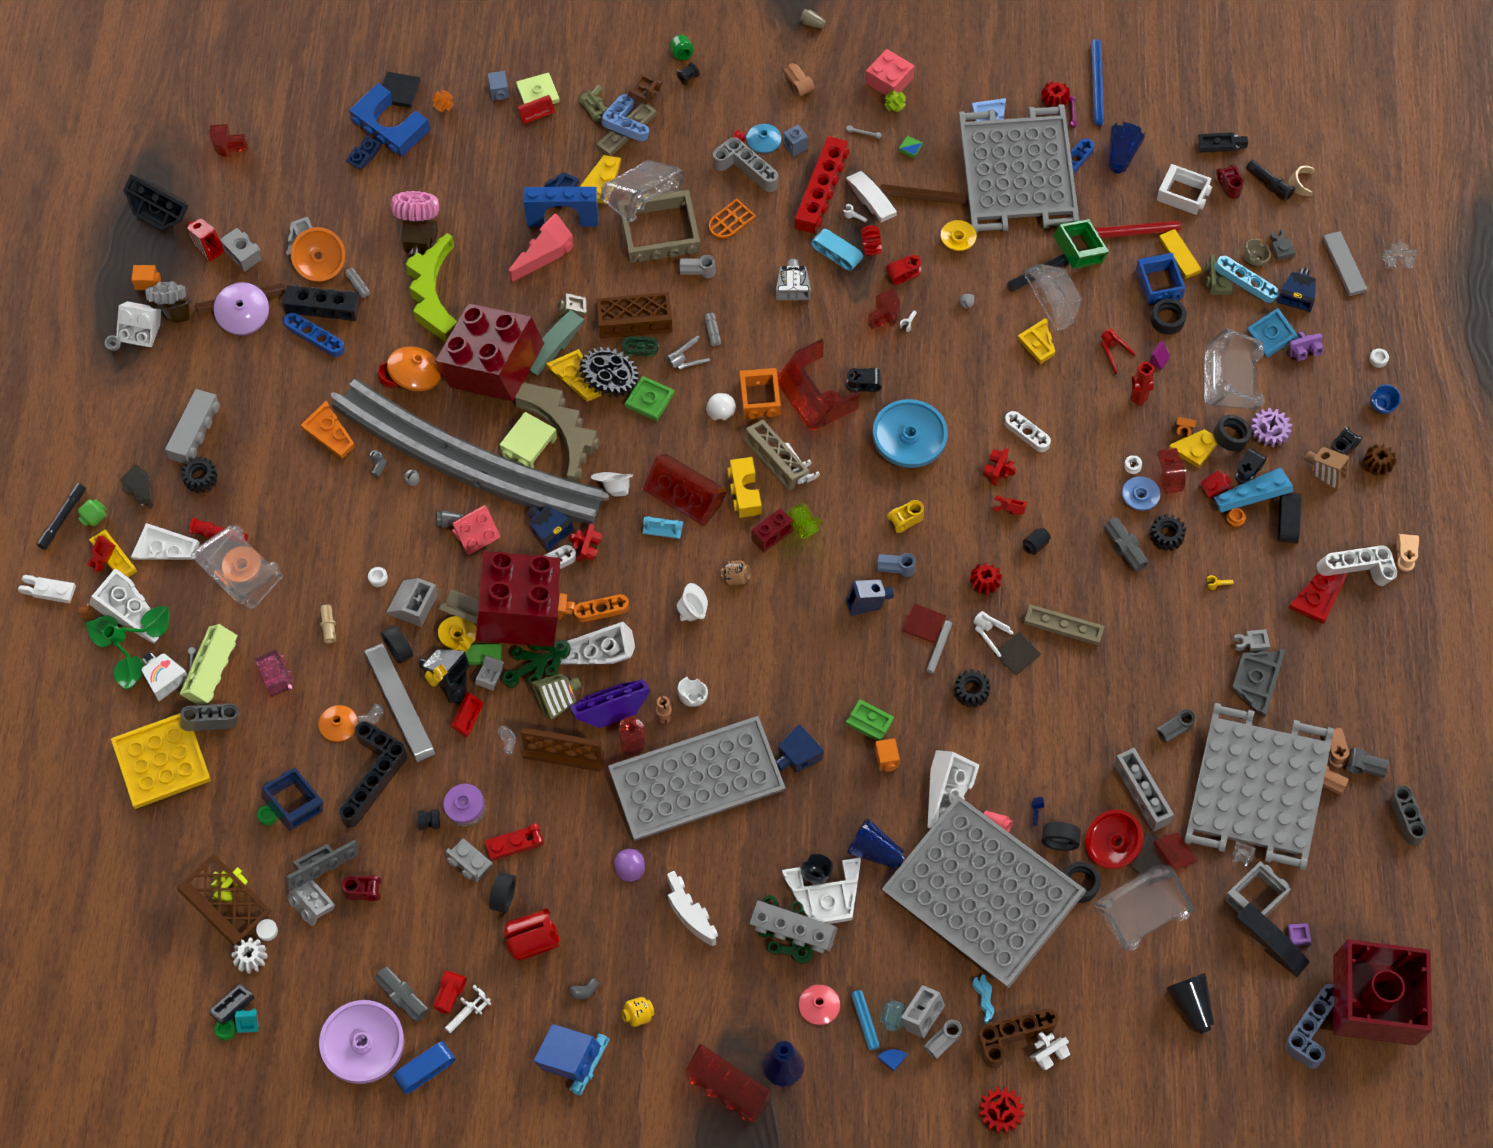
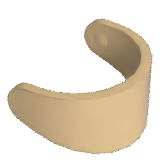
M1301 166L1290 176L1288 184L1296 188V194L1302 196L1312 195V191L1300 183L1298 174H1312L1315 171L1313 167Z

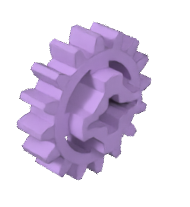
M1268 408L1267 412L1262 409L1260 414L1256 413L1252 419V437H1258L1257 442L1263 441L1264 446H1267L1268 443L1271 444V447H1274L1275 443L1281 446L1282 441L1287 442L1291 434L1292 424L1289 423L1290 418H1284V412L1278 414V409L1275 412H1272L1271 408Z

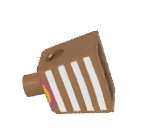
M1326 447L1321 448L1317 454L1312 451L1306 454L1305 461L1313 464V476L1338 491L1348 478L1349 456Z

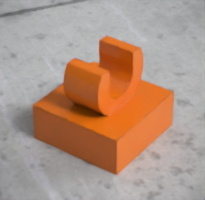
M1177 417L1176 425H1180L1177 428V434L1181 433L1182 428H1186L1188 430L1187 436H1190L1192 432L1190 427L1195 428L1196 420Z
M562 593L559 594L558 619L561 620L564 614L572 615V612L575 610V603L567 602V594Z

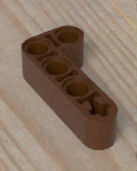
M1044 1009L984 1025L980 1029L978 1043L985 1064L993 1069L1002 1065L1005 1055L1003 1045L1036 1037L1041 1032L1044 1034L1053 1032L1058 1022L1057 1013L1052 1009ZM1030 1023L1033 1029H1025L1023 1024ZM1009 1028L1013 1031V1034L1007 1035L1003 1032V1029ZM989 1033L993 1036V1039L986 1040L983 1034ZM996 1053L1000 1058L993 1060L989 1054Z

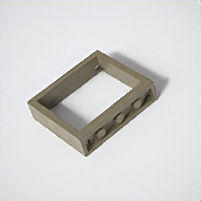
M689 190L619 200L620 216L630 263L701 252ZM679 207L687 208L692 239L633 247L628 215Z

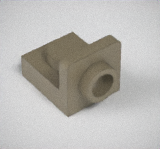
M566 293L558 301L559 317L562 318L570 310L584 317L587 313L586 298Z

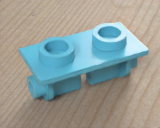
M651 516L644 517L643 534L680 539L683 521L653 518Z

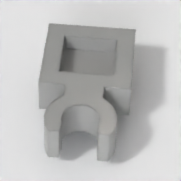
M1266 629L1247 631L1246 636L1237 634L1233 638L1234 641L1242 643L1236 645L1235 650L1241 651L1245 647H1249L1250 652L1269 650L1270 648Z

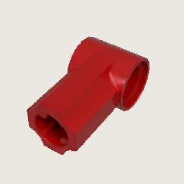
M446 970L441 979V988L433 1008L443 1014H450L458 994H461L465 987L467 977Z

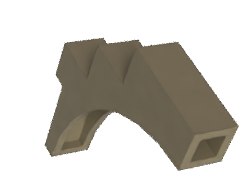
M523 383L515 397L516 407L541 416L559 432L569 452L570 463L567 479L577 482L578 479H581L583 471L581 467L582 463H586L587 455L593 456L594 449H598L599 438H597V432L581 428L583 419L580 418V411L565 408L566 399L562 390Z

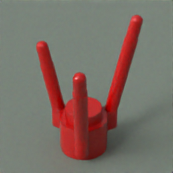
M1110 328L1102 333L1101 339L1103 342H1101V345L1106 351L1114 373L1117 374L1118 370L1108 346L1113 348L1120 343L1133 356L1136 353Z

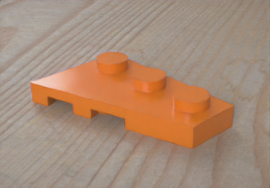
M327 401L301 424L302 430L341 459L355 447L354 442L340 424Z

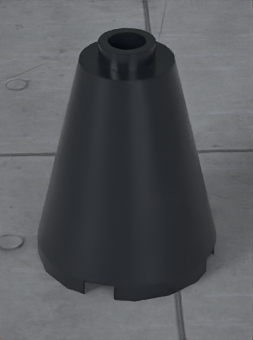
M1205 973L1167 987L1169 995L1195 1032L1199 1031L1200 1034L1212 1030L1211 1026L1214 1025V1018Z

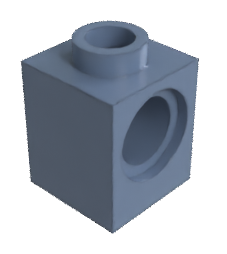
M505 71L488 73L492 100L509 98Z
M796 125L783 132V145L794 157L808 149V136L799 125Z

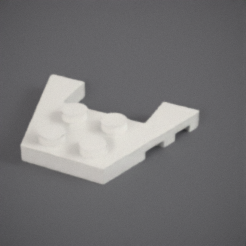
M860 858L842 860L845 881L804 887L800 867L782 870L783 877L796 900L803 904L806 917L827 924L852 920L861 863Z

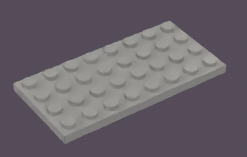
M759 716L608 766L634 841L786 789Z

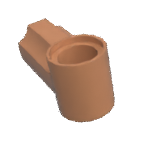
M789 64L784 69V74L791 82L797 97L815 90L812 79L809 76L806 77L797 64Z
M1327 766L1322 787L1342 795L1349 779L1329 770Z

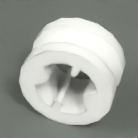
M1134 455L1127 457L1125 460V470L1130 474L1140 472L1142 460ZM1135 462L1136 466L1134 468L1130 467V463Z

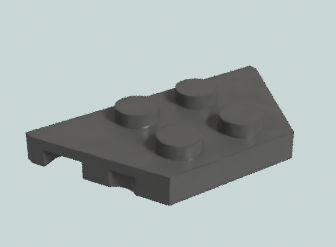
M1279 649L1276 652L1259 651L1258 653L1249 652L1242 654L1232 691L1262 717H1266L1285 649Z

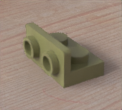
M1211 255L1210 260L1206 261L1205 267L1206 272H1209V276L1206 279V287H1209L1210 295H1232V281L1215 270V255Z

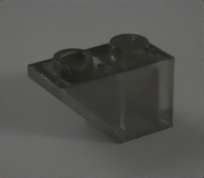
M135 464L120 479L123 486L122 490L128 496L133 495L140 505H146L151 509L153 507V482L150 475Z

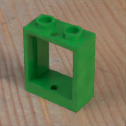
M1089 219L1062 223L1058 226L1053 236L1073 269L1101 264L1109 253ZM1081 235L1089 250L1078 251L1070 237Z

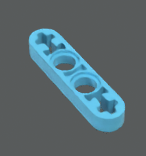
M1220 256L1215 262L1214 268L1218 273L1263 301L1272 303L1279 296L1277 287L1231 258ZM1235 271L1240 272L1243 278L1238 277ZM1251 281L1256 282L1258 287H1254Z

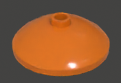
M321 227L309 228L301 232L292 244V264L296 271L308 280L315 282L327 281L341 271L345 262V248L341 239L331 230ZM320 253L322 257L320 259H316L315 254Z
M407 346L399 348L392 352L387 362V370L390 377L398 385L408 390H429L439 383L442 372L436 363L437 358L427 350L419 347Z

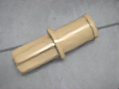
M322 605V622L320 626L323 629L324 642L334 643L336 642L334 627L336 622L333 620L331 605Z

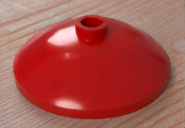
M1118 809L1106 811L1096 817L1088 828L1085 839L1088 855L1096 864L1106 869L1125 867L1141 851L1144 840L1143 829L1138 819L1127 811ZM1122 840V844L1118 846V842Z

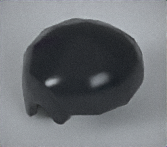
M811 854L806 861H803L801 866L802 877L814 885L826 883L833 871V862L822 854Z

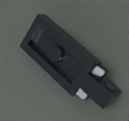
M1234 132L1198 135L1199 150L1201 153L1235 151L1247 148L1248 136L1234 135Z

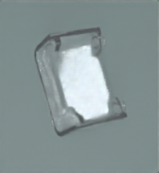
M652 160L643 161L640 165L613 180L605 182L601 188L600 198L627 221L632 222L637 218L635 215L637 210H643L647 201L663 192L680 191L684 171L679 167Z
M1226 328L1207 344L1205 349L1206 404L1215 407L1258 409L1264 404L1263 393L1255 391L1254 364L1264 355L1263 341Z
M228 525L197 547L191 553V556L235 601L254 609L284 575L279 571L280 566L274 561H266L244 539V531L238 525Z
M1158 865L1093 904L1108 929L1125 951H1132L1138 948L1141 937L1171 919L1185 920L1195 910L1173 867Z

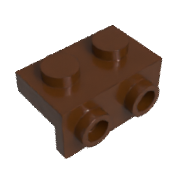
M641 73L627 96L646 105L650 99H654L656 92L660 90L663 84L661 81L662 74L659 73L656 79H653Z

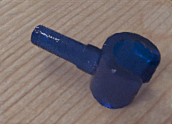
M1043 797L1034 798L1032 801L1034 826L1038 825V809L1044 808Z

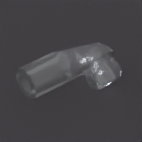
M502 725L498 728L497 733L505 742L503 753L511 755L515 746L516 736L509 727Z

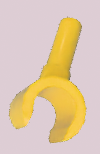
M1213 575L1207 577V582H1214L1213 584H1208L1210 590H1215L1217 586L1233 585L1234 583L1233 580H1217V577Z

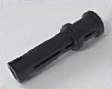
M1253 159L1247 164V170H1250L1270 185L1271 190L1282 195L1285 201L1294 194L1296 188L1285 183L1282 177L1277 178Z

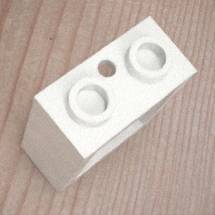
M1171 164L1159 189L1157 201L1197 215L1199 209L1203 210L1206 203L1205 196H1209L1211 193V178ZM1175 180L1202 190L1197 202L1169 192L1173 181Z

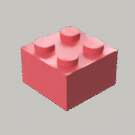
M886 49L866 70L865 84L885 96L893 90L899 93L914 79L915 65Z

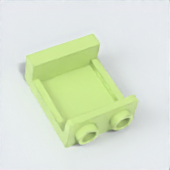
M525 412L500 443L501 454L506 459L534 468V461L549 442L553 444L556 441V429Z

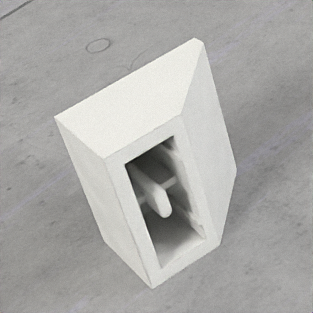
M128 301L119 305L116 337L120 342L152 347L160 327L161 309H153L149 305Z

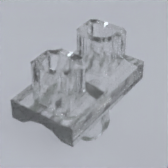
M1397 239L1396 244H1390L1389 247L1395 250H1385L1381 254V260H1384L1386 268H1396L1397 260H1402L1403 268H1412L1415 257L1418 255V250H1403L1408 249L1409 245L1403 244L1402 239Z

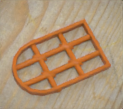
M736 198L710 219L709 231L716 238H729L755 219L756 215ZM735 203L740 205L733 211L729 210ZM743 208L746 212L738 218L735 214L739 209ZM727 211L728 215L720 220L718 216ZM749 213L752 217L743 222L742 218ZM733 216L735 221L727 226L724 221ZM716 219L718 221L717 224L711 227V223ZM739 221L742 225L732 231L731 227ZM720 224L724 226V229L718 234L712 231ZM727 230L730 232L727 235H721Z

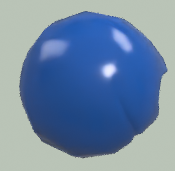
M1390 384L1380 385L1370 397L1371 406L1381 414H1390L1401 403L1400 392Z

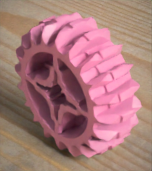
M406 191L395 194L392 197L391 211L393 216L399 219L424 221L433 219L438 215L439 203L436 196L431 193Z

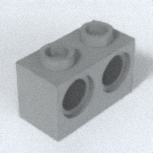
M924 985L921 986L901 1017L907 1032L924 1039L945 1007L940 992Z

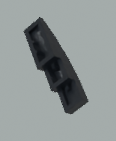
M1250 902L1236 917L1235 920L1251 932L1250 936L1266 948L1264 951L1294 976L1298 977L1310 962L1299 948Z

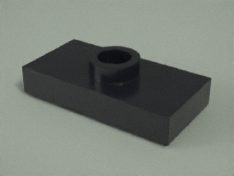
M239 984L209 1010V1014L224 1026L235 1016L236 1011H241L255 999L254 995Z

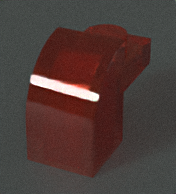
M228 124L210 125L212 145L215 152L220 156L230 157V152L248 150L245 134L230 135Z
M890 288L876 296L875 306L878 310L869 314L868 325L871 329L881 327L886 322L892 327L899 319L900 299L893 289Z
M1177 448L1158 451L1157 455L1162 468L1160 479L1165 494L1183 491L1186 482L1183 460H1180Z

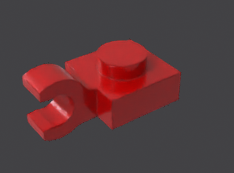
M996 496L995 500L999 501L1001 505H994L993 510L1001 511L1006 508L1011 514L1021 515L1025 513L1028 502Z

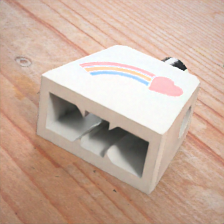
M148 653L143 657L142 660L146 666L141 670L158 701L185 683L188 676L186 671L166 654H161L156 658L152 653Z

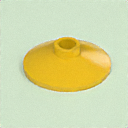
M962 220L951 221L941 230L943 244L954 251L967 250L976 241V230L971 224Z
M458 616L445 619L438 629V637L441 643L451 649H456L460 645V639L466 634L473 641L476 639L475 624Z

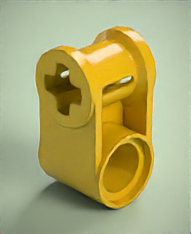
M913 500L890 511L887 514V518L894 524L896 533H901L923 520L924 506L920 501Z

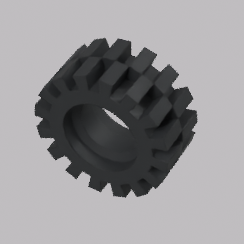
M196 457V460L191 458L190 463L186 461V467H182L181 475L187 489H190L192 492L195 490L196 493L202 490L204 493L206 488L211 490V485H216L215 481H217L218 475L210 459L207 460L206 457H202L201 460L200 457ZM197 471H206V475L201 479H194L192 477Z
M1165 514L1164 518L1160 515L1158 519L1154 520L1150 531V539L1154 541V546L1158 544V549L1160 550L1164 547V551H1168V548L1173 551L1175 547L1178 549L1180 544L1182 545L1186 534V527H1184L1183 521L1180 522L1179 517L1174 519L1175 515L1168 517V514ZM1170 528L1175 532V535L1173 537H1166L1161 534V529Z
M970 669V673L967 670L963 674L960 673L958 678H956L954 687L957 701L961 700L963 706L967 703V707L970 708L971 704H974V708L978 706V703L980 706L983 705L984 701H987L990 692L989 678H986V674L980 675L979 670L974 673V669ZM975 683L979 686L980 690L976 694H970L966 692L965 685Z

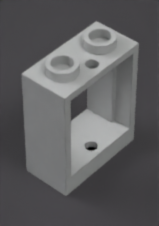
M1260 861L1227 893L1224 899L1239 914L1249 903L1240 892L1257 875L1279 895L1261 912L1266 917L1288 897L1291 891L1285 880L1279 879L1270 866L1264 865Z

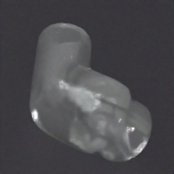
M376 703L367 715L357 716L358 723L362 721L371 724L377 723L384 711L382 705Z

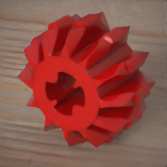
M1053 80L1050 84L1046 83L1041 91L1042 103H1045L1046 107H1058V105L1066 107L1070 101V88L1066 86V83L1060 84V80L1057 83Z
M870 225L861 229L864 254L866 256L880 254L882 245L878 226Z
M984 562L983 566L977 564L976 569L971 570L970 583H972L973 589H978L979 594L985 591V594L988 595L989 591L995 593L996 589L1001 587L1003 576L1000 574L999 568H994L993 563L987 566V563Z

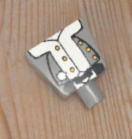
M796 259L788 260V266L780 267L776 286V300H810L811 287L806 267L799 266Z

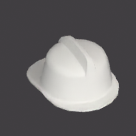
M603 472L591 475V479L602 481L605 491L612 496H626L630 486V477L633 474Z
M687 584L683 596L677 603L681 621L688 620L691 622L698 618L704 619L708 600L704 591L696 584Z

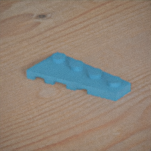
M1280 467L1214 497L1219 511L1224 512L1294 491L1293 485Z

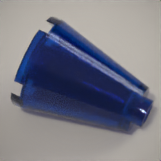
M1118 122L1114 123L1110 131L1109 168L1117 174L1127 170L1146 134L1141 132L1142 128L1123 122L1122 125H1117Z
M869 818L865 819L856 833L853 842H851L847 853L890 868H895L896 865L900 867L905 859L903 855L904 850Z
M787 1041L778 1042L765 1055L763 1071L765 1076L774 1085L781 1087L791 1086L803 1076L805 1068L803 1056L791 1043Z

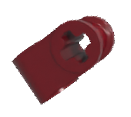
M1232 164L1228 168H1218L1216 176L1226 195L1231 199L1239 198L1242 193L1244 180L1237 166Z
M348 876L342 881L343 894L348 900L378 901L381 898L379 885L382 883V878L378 876ZM351 885L356 886V889L353 891L347 890Z

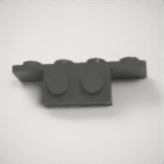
M356 840L334 851L326 844L293 861V867L296 871L286 877L287 889L292 891L295 888H299L306 882L316 879L321 874L353 859L358 855V843Z

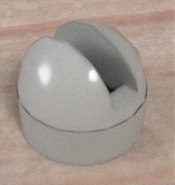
M961 295V306L965 309L971 308L974 305V295Z
M111 335L105 339V346L110 351H117L121 347V342L116 336Z
M413 469L406 471L404 475L405 483L409 486L417 485L420 481L418 472Z

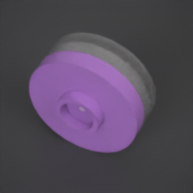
M460 784L453 787L446 794L444 810L454 824L461 827H469L475 825L483 818L486 812V801L477 787L470 784Z

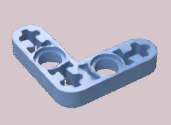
M628 94L619 96L603 114L602 125L635 140H647L649 128L644 124L626 118V115L633 109L634 99L628 97Z

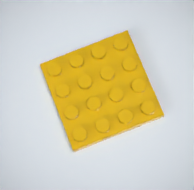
M181 713L111 738L134 809L211 781L195 732L184 731L179 725Z

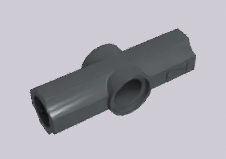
M1112 518L1104 524L1103 528L1112 539L1116 552L1120 556H1124L1134 572L1143 570L1149 564V561L1140 550L1139 543L1134 534L1128 533L1118 518Z
M388 967L382 968L374 977V981L388 994L389 999L399 1009L402 1008L415 1023L421 1021L429 1012V1009L415 996L412 988L405 981H401Z

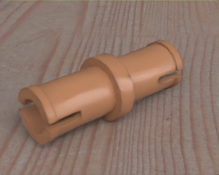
M662 696L663 700H661V697L657 699L656 714L658 715L659 722L665 724V720L667 723L671 720L672 709L669 699L666 696Z

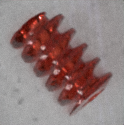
M635 717L623 719L619 725L621 748L629 755L639 754L645 748L646 743L644 725L641 720Z

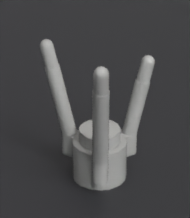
M697 335L680 349L667 356L668 362L673 369L678 367L681 370L685 367L710 361L709 358L683 363L686 360L683 352L694 345L700 336Z

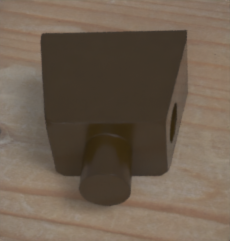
M403 220L402 241L404 251L409 252V258L413 257L417 252L424 254L433 247L439 232L437 221Z

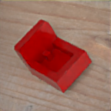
M1219 470L1200 482L1210 499L1225 489H1233L1230 484L1232 480L1227 473L1223 474Z

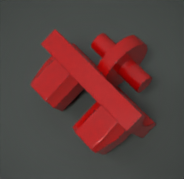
M1004 448L1002 452L992 450L989 461L997 465L994 467L986 464L983 476L992 479V485H997L1002 473V477L1005 479L1016 473V468L1013 466L1014 462L1009 460L1006 463L1009 452L1007 448Z
M593 524L588 525V529H585L583 536L582 531L577 530L576 534H571L569 537V541L573 543V549H578V546H580L576 557L577 561L581 562L583 558L593 561L597 555L598 549L590 547L589 544L598 545L601 541L602 533L594 530L595 525Z

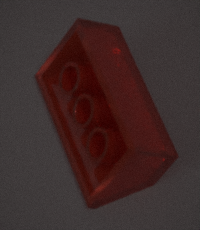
M668 454L656 457L642 490L703 526L709 522L720 508L728 489Z
M699 1044L686 1069L688 1081L695 1086L700 1085L705 1088L704 1091L712 1098L718 1097L721 1099L722 1104L728 1109L732 1110L734 1108L740 1112L739 1115L748 1122L751 1120L756 1123L770 1103V1090L702 1044Z

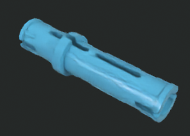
M597 1035L596 1040L601 1045L599 1054L595 1058L584 1082L581 1083L574 1080L569 1090L574 1094L581 1096L589 1079H592V1073L610 1041L605 1035Z

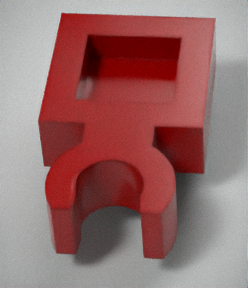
M98 536L91 550L94 556L88 561L87 566H95L94 571L101 572L104 567L103 562L109 561L116 545L104 536Z

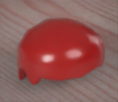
M387 362L381 364L377 371V378L380 384L386 388L400 386L390 377L387 370Z

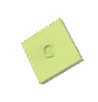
M549 73L516 82L524 104L547 95L551 96L553 104L560 102Z

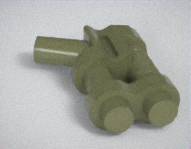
M599 85L596 86L592 93L588 90L579 98L581 106H584L591 119L597 123L602 122V116L608 109V107L604 106L602 98L597 97L603 90Z

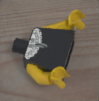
M468 634L460 639V645L456 649H438L430 658H421L419 667L424 670L425 679L431 686L439 685L451 689L470 667L465 652L474 641Z

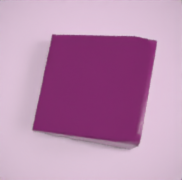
M1159 342L1150 359V364L1161 370L1170 358L1164 342Z

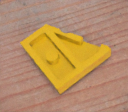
M1204 429L1172 443L1169 446V450L1197 468H1200L1218 443L1214 435Z

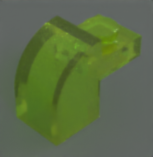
M800 503L785 512L793 520V529L802 539H806L820 531L818 526L823 524L820 517H813L806 503Z

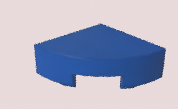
M891 1049L882 1052L877 1059L894 1072L907 1057V1054L901 1050Z

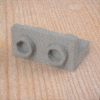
M464 838L452 850L448 848L445 851L447 862L454 868L457 866L462 870L461 873L466 879H472L476 883L493 867V863Z
M313 879L301 887L289 891L287 897L289 904L301 914L303 920L307 921L310 926H314L319 917L332 911L335 907V904Z

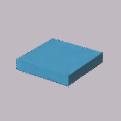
M1279 308L1247 328L1267 358L1288 345L1290 341L1299 338Z

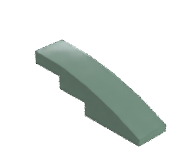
M571 310L564 315L542 338L544 345L530 371L538 376L546 366V363L553 361L561 348L564 350L585 320Z

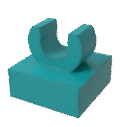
M255 1008L252 1011H244L242 1009L235 1012L237 1033L258 1032L259 1022Z

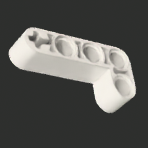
M1386 546L1334 552L1326 555L1317 563L1318 572L1324 576L1370 569L1374 582L1379 586L1388 584L1397 576L1392 553Z

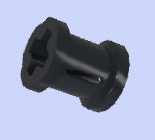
M689 63L687 68L677 71V77L684 85L688 84V81L700 75L694 63Z

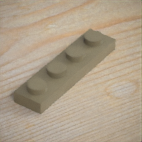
M642 103L626 118L646 125L657 115V111L648 104ZM612 130L596 144L597 149L605 155L612 156L631 138Z
M1031 604L1024 621L1025 625L1097 646L1100 644L1105 627Z

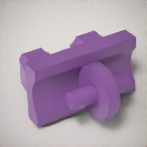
M1298 332L1299 338L1289 343L1290 351L1288 355L1290 358L1296 357L1298 361L1305 360L1310 352L1314 356L1323 354V336L1321 333L1305 336L1303 332Z

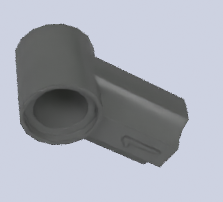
M1183 709L1177 716L1158 727L1156 731L1161 740L1167 744L1182 733L1191 731L1196 715L1190 709ZM1187 718L1190 720V723H1184L1181 719Z
M1352 748L1349 753L1346 769L1354 774L1368 773L1384 778L1389 760L1368 755L1365 750L1360 748Z

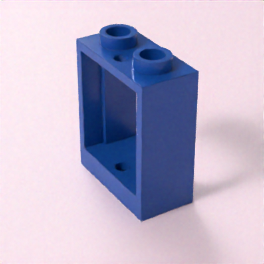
M1173 253L1138 259L1136 272L1148 305L1156 304L1162 299L1179 300L1183 298L1185 285ZM1168 270L1174 288L1152 292L1146 274Z

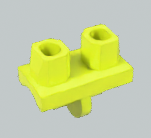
M237 867L233 873L247 885L248 881L241 875L242 870ZM213 877L215 881L211 886L217 888L219 877ZM221 877V888L234 886V881L230 877L227 880L225 877ZM216 891L212 897L216 902L219 900V891ZM221 891V902L231 903L233 901V894L230 891Z

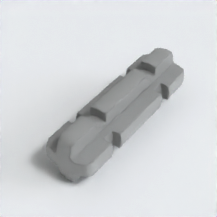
M354 268L347 269L345 271L346 276L351 280L350 282L359 292V295L362 298L369 296V289L365 286L359 275L356 274Z
M707 313L705 320L711 345L719 346L721 339L717 322L715 321V314Z

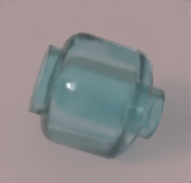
M889 1000V1003L883 1004L879 1021L885 1025L884 1029L896 1032L897 1028H904L901 1017L907 1009L905 1003Z

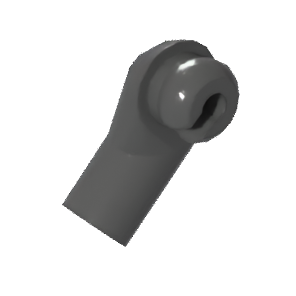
M373 450L370 453V458L375 467L371 475L379 478L386 466V461L382 453Z
M591 978L586 986H571L569 994L574 999H588L600 983L596 979Z

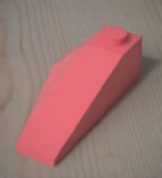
M556 213L539 229L541 234L538 238L530 241L528 251L526 253L522 252L510 267L509 277L512 282L562 257L573 248V235Z

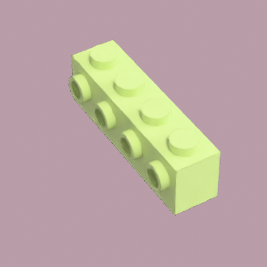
M220 624L208 628L180 695L196 705L208 704L212 700L214 689L221 680L220 675L223 668L228 664L229 654L236 645L235 640L238 635Z

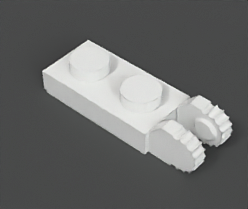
M24 575L22 581L35 585L34 589L21 585L18 591L35 598L70 603L76 585L70 582Z

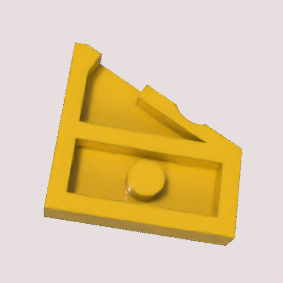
M1046 318L1018 335L1017 340L1039 364L1055 355V348L1051 341L1052 337Z

